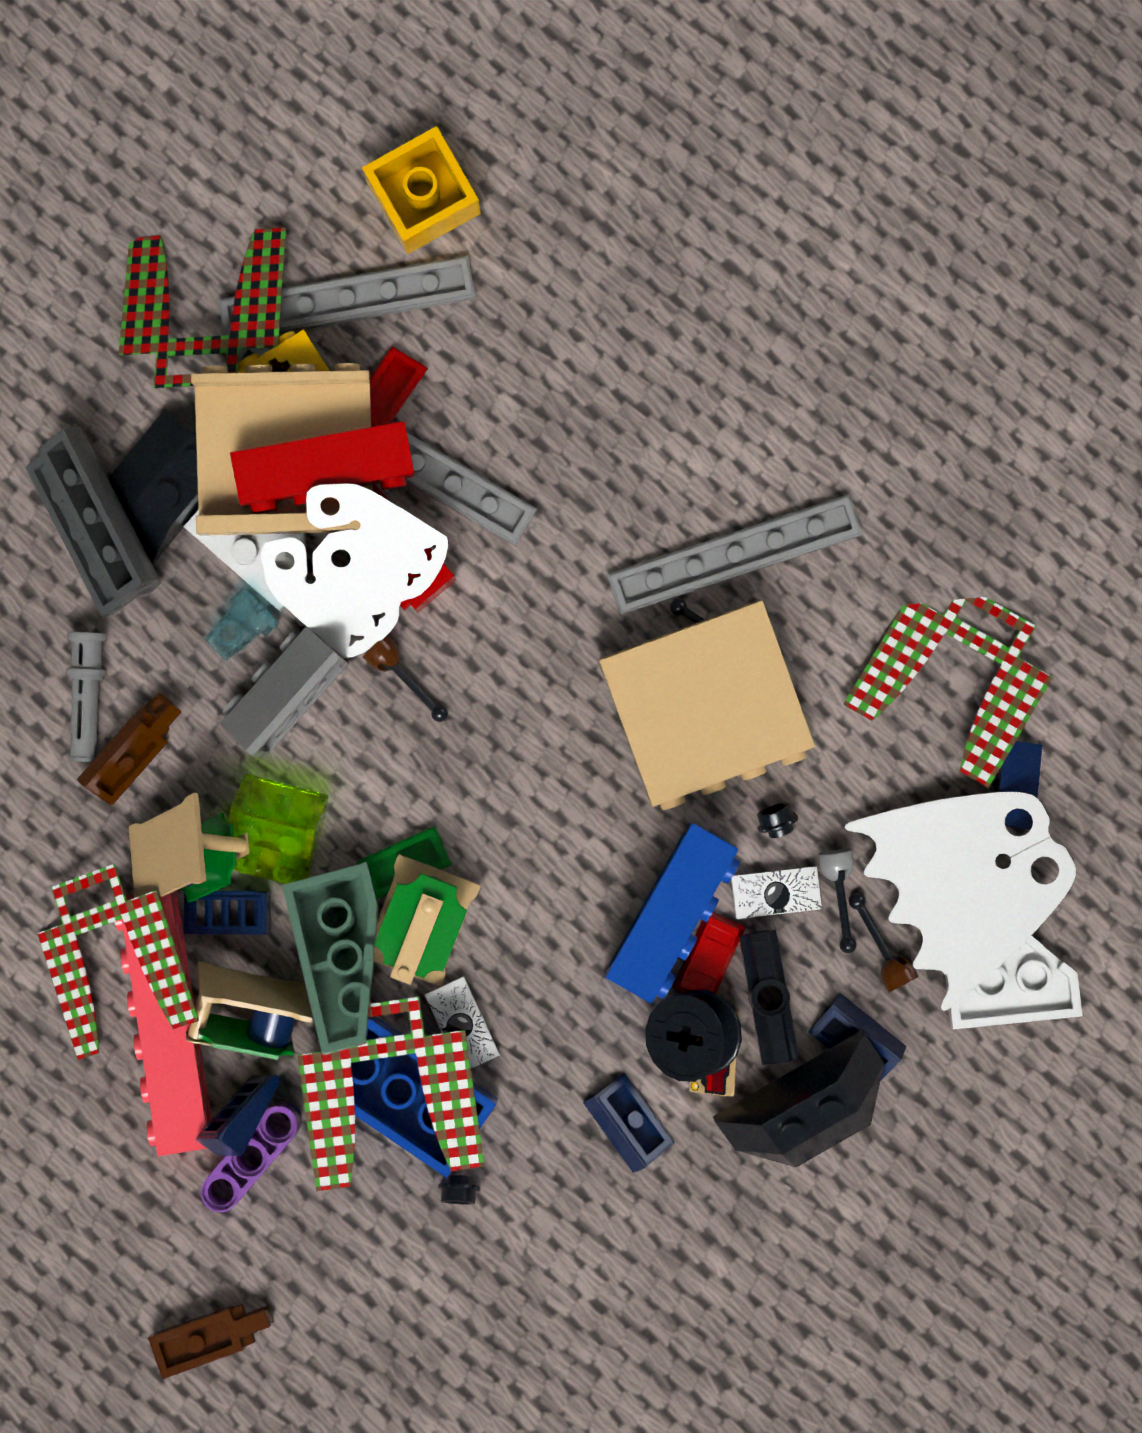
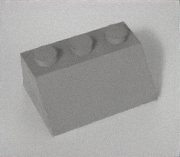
M305 627L301 633L295 629L281 644L280 649L283 653L273 664L269 661L264 663L251 679L255 685L244 697L240 693L237 694L222 712L226 717L220 724L253 757L265 759L349 664L308 627Z

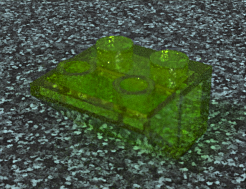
M245 773L230 807L229 823L233 824L234 837L248 833L250 854L237 859V866L233 870L282 884L310 878L325 822L329 795Z

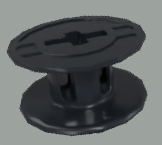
M690 990L682 995H674L661 1001L650 1013L645 1028L646 1047L653 1063L665 1075L677 1081L695 1082L726 1069L737 1057L742 1042L741 1023L735 1009L723 996L710 990ZM691 1028L690 1034H686L685 1030ZM697 1036L703 1037V1040L696 1042Z

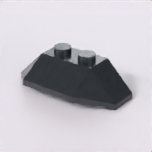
M195 410L163 411L109 476V481L152 565L199 509Z
M861 1030L713 1116L714 1122L736 1151L797 1168L871 1125L884 1067L883 1060L864 1031Z

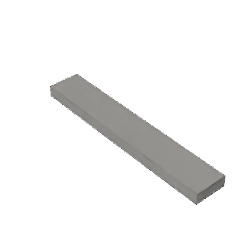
M468 255L282 288L279 334L474 300L476 297ZM235 297L218 299L224 335H230Z
M848 494L609 573L607 577L621 616L862 536L863 533L852 500Z

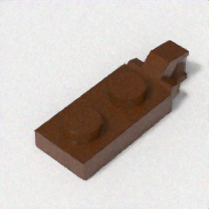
M159 692L144 708L138 710L77 778L78 782L109 805H113L168 743L165 739L169 731L168 727L180 715L181 710Z
M243 1304L234 1307L231 1305L153 1333L148 1337L160 1375L162 1379L243 1351L248 1345L255 1343L256 1340L253 1333L269 1328L274 1319L269 1305L247 1313Z

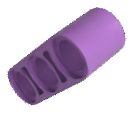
M277 1102L271 1105L262 1116L248 1144L255 1146L262 1153L263 1158L260 1166L253 1167L247 1165L242 1155L225 1156L205 1179L201 1186V1198L208 1209L222 1213L233 1208L296 1136L301 1128L302 1117L295 1105L289 1102ZM282 1112L290 1118L291 1129L288 1133L281 1134L273 1130L270 1124L272 1113ZM225 1179L231 1183L234 1190L231 1199H221L215 1194L213 1189L215 1180Z

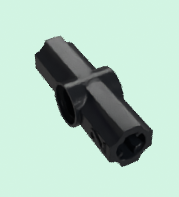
M776 929L739 935L748 986V1000L752 1008L761 1064H778L799 1059L789 1004L790 994L786 987ZM767 985L776 986L780 992L779 1002L772 1008H763L757 1001L759 990Z

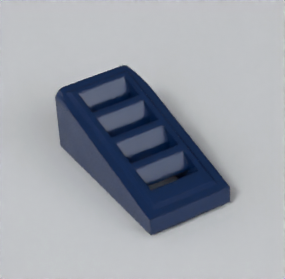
M215 891L198 899L205 900V925H196L197 900L191 903L187 902L184 893V934H271V891ZM214 900H221V925H214ZM230 900H238V925H230ZM247 900H254V925H247Z
M276 1075L251 1076L196 1137V1141L217 1156L243 1155L281 1079Z

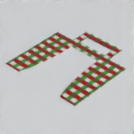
M976 597L952 600L944 615L922 603L903 605L843 705L871 721L874 720L916 676L945 633L1001 664L978 710L960 766V772L989 788L1053 677L1018 658L1035 630L1036 625L988 598ZM966 601L1019 630L1010 648L956 618Z
M115 864L51 887L62 925L37 933L77 1060L98 1054L99 1042L90 985L76 935L121 919L124 921L131 944L147 982L172 1028L176 1029L199 1021L157 890L127 901ZM109 880L115 901L71 916L65 899L66 895Z
M419 997L370 1004L369 1017L409 1012L411 1034L367 1040V1044L327 1055H322L321 1051L297 1055L316 1192L350 1187L355 1146V1104L351 1063L416 1053L426 1105L435 1134L450 1170L457 1171L485 1166L465 1030L425 1036Z

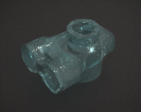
M245 587L230 599L233 603L232 607L204 638L225 661L234 654L245 650L249 643L262 633L266 637L280 624ZM227 626H233L237 632L235 639L230 642H226L222 638V631Z

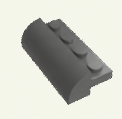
M80 427L62 429L38 449L40 456L25 468L101 617L116 613L138 596L151 593L161 584V581L84 430Z

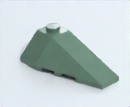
M365 862L282 885L322 1055L367 1044L378 903L369 866Z

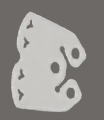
M320 484L312 487L307 492L306 505L309 522L315 527L322 529L350 524L351 521L357 520L361 524L358 530L349 529L333 532L326 536L312 553L313 575L316 577V581L312 584L307 583L304 579L307 575L306 547L297 538L288 537L266 542L261 549V561L268 588L276 599L343 658H349L366 652L378 641L385 638L398 621L400 603L421 595L431 585L446 558L448 540L444 534L370 489L357 484ZM327 497L337 499L340 504L339 511L334 515L324 514L320 508L323 499ZM436 545V548L431 551L432 559L428 561L424 549ZM344 549L350 554L351 561L347 566L337 567L332 563L331 556L336 550ZM280 552L291 553L295 559L293 567L287 570L280 569L275 563L276 556ZM408 573L421 574L420 577L413 579V583L410 586L407 585ZM385 612V616L379 619L378 626H375L372 615ZM352 634L364 636V639L356 640L352 646H349Z

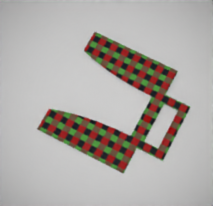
M286 227L254 230L244 257L236 288L230 335L168 339L170 318L169 282L161 236L140 237L129 243L119 355L156 353L153 388L194 386L191 383V374L167 375L169 356L227 353L226 366L228 367V373H238L240 349L278 347Z

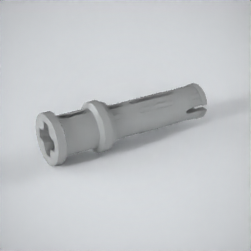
M68 632L67 639L72 641L71 667L66 669V675L68 680H73L69 761L92 762L97 754L99 681H103V677H106V670L101 668L102 642L107 641V634Z

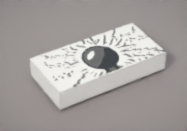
M817 866L736 875L731 879L736 919L822 909Z
M465 976L425 994L442 1033L465 1030L471 1068L500 1056Z

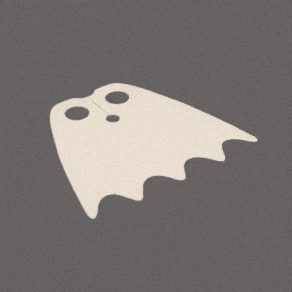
M995 792L946 798L879 813L845 825L846 830L866 834L876 842L877 850L865 868L864 875L889 880L898 888V902L889 915V921L897 924H911L916 926L922 933L923 943L914 960L913 967L915 969L939 970L947 975L949 987L941 1005L944 1011L958 1003L1009 959L1055 910L1074 882L1076 876L1075 864L1067 849L1055 843L1048 832L1050 818L1039 799L1031 794ZM1013 809H1024L1031 815L1033 825L1030 832L1026 835L1014 836L1007 831L1005 817ZM1004 853L1011 857V864L1008 868L1001 869L996 865L995 860L999 854ZM1044 856L1055 860L1059 867V875L1055 881L1050 884H1040L1033 879L1031 866L1037 858Z

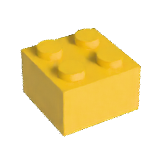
M437 126L362 167L366 183L407 255L481 214L479 199Z

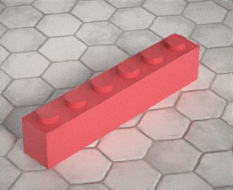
M176 890L161 897L160 900L194 1002L179 899ZM134 894L125 895L127 901L134 899ZM123 919L115 921L117 930L119 932L123 931L126 948L121 949L120 957L124 974H130L132 991L127 992V1005L130 1016L136 1017L139 1034L134 1035L133 1042L137 1060H143L145 1077L140 1079V1090L143 1102L150 1103L152 1120L147 1121L150 1146H156L157 1156L207 1149L196 1141L198 1134L212 1119L201 1044L186 1041V1031L189 1032L191 1024L176 1029L172 1028L142 971Z

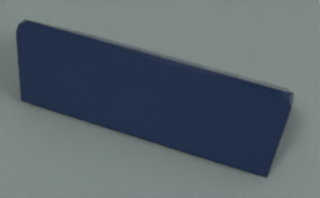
M1016 741L996 775L994 793L1021 792L1038 798L1042 745ZM1013 809L1005 817V827L1029 830L1032 828V817L1024 809Z
M839 993L808 1032L830 1049L863 1030L883 1060L882 1080L901 1061L907 1046L843 994Z
M625 1073L583 1102L633 1173L646 1168L674 1144V1141Z

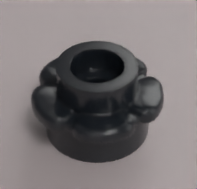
M777 803L758 812L757 816L760 826L757 829L760 833L768 832L770 838L785 836L794 830L793 824L798 820V815L792 812L789 803Z
M449 1175L446 1183L438 1185V1188L441 1190L442 1203L461 1205L475 1204L476 1191H481V1188L478 1185H472L473 1177L466 1175Z

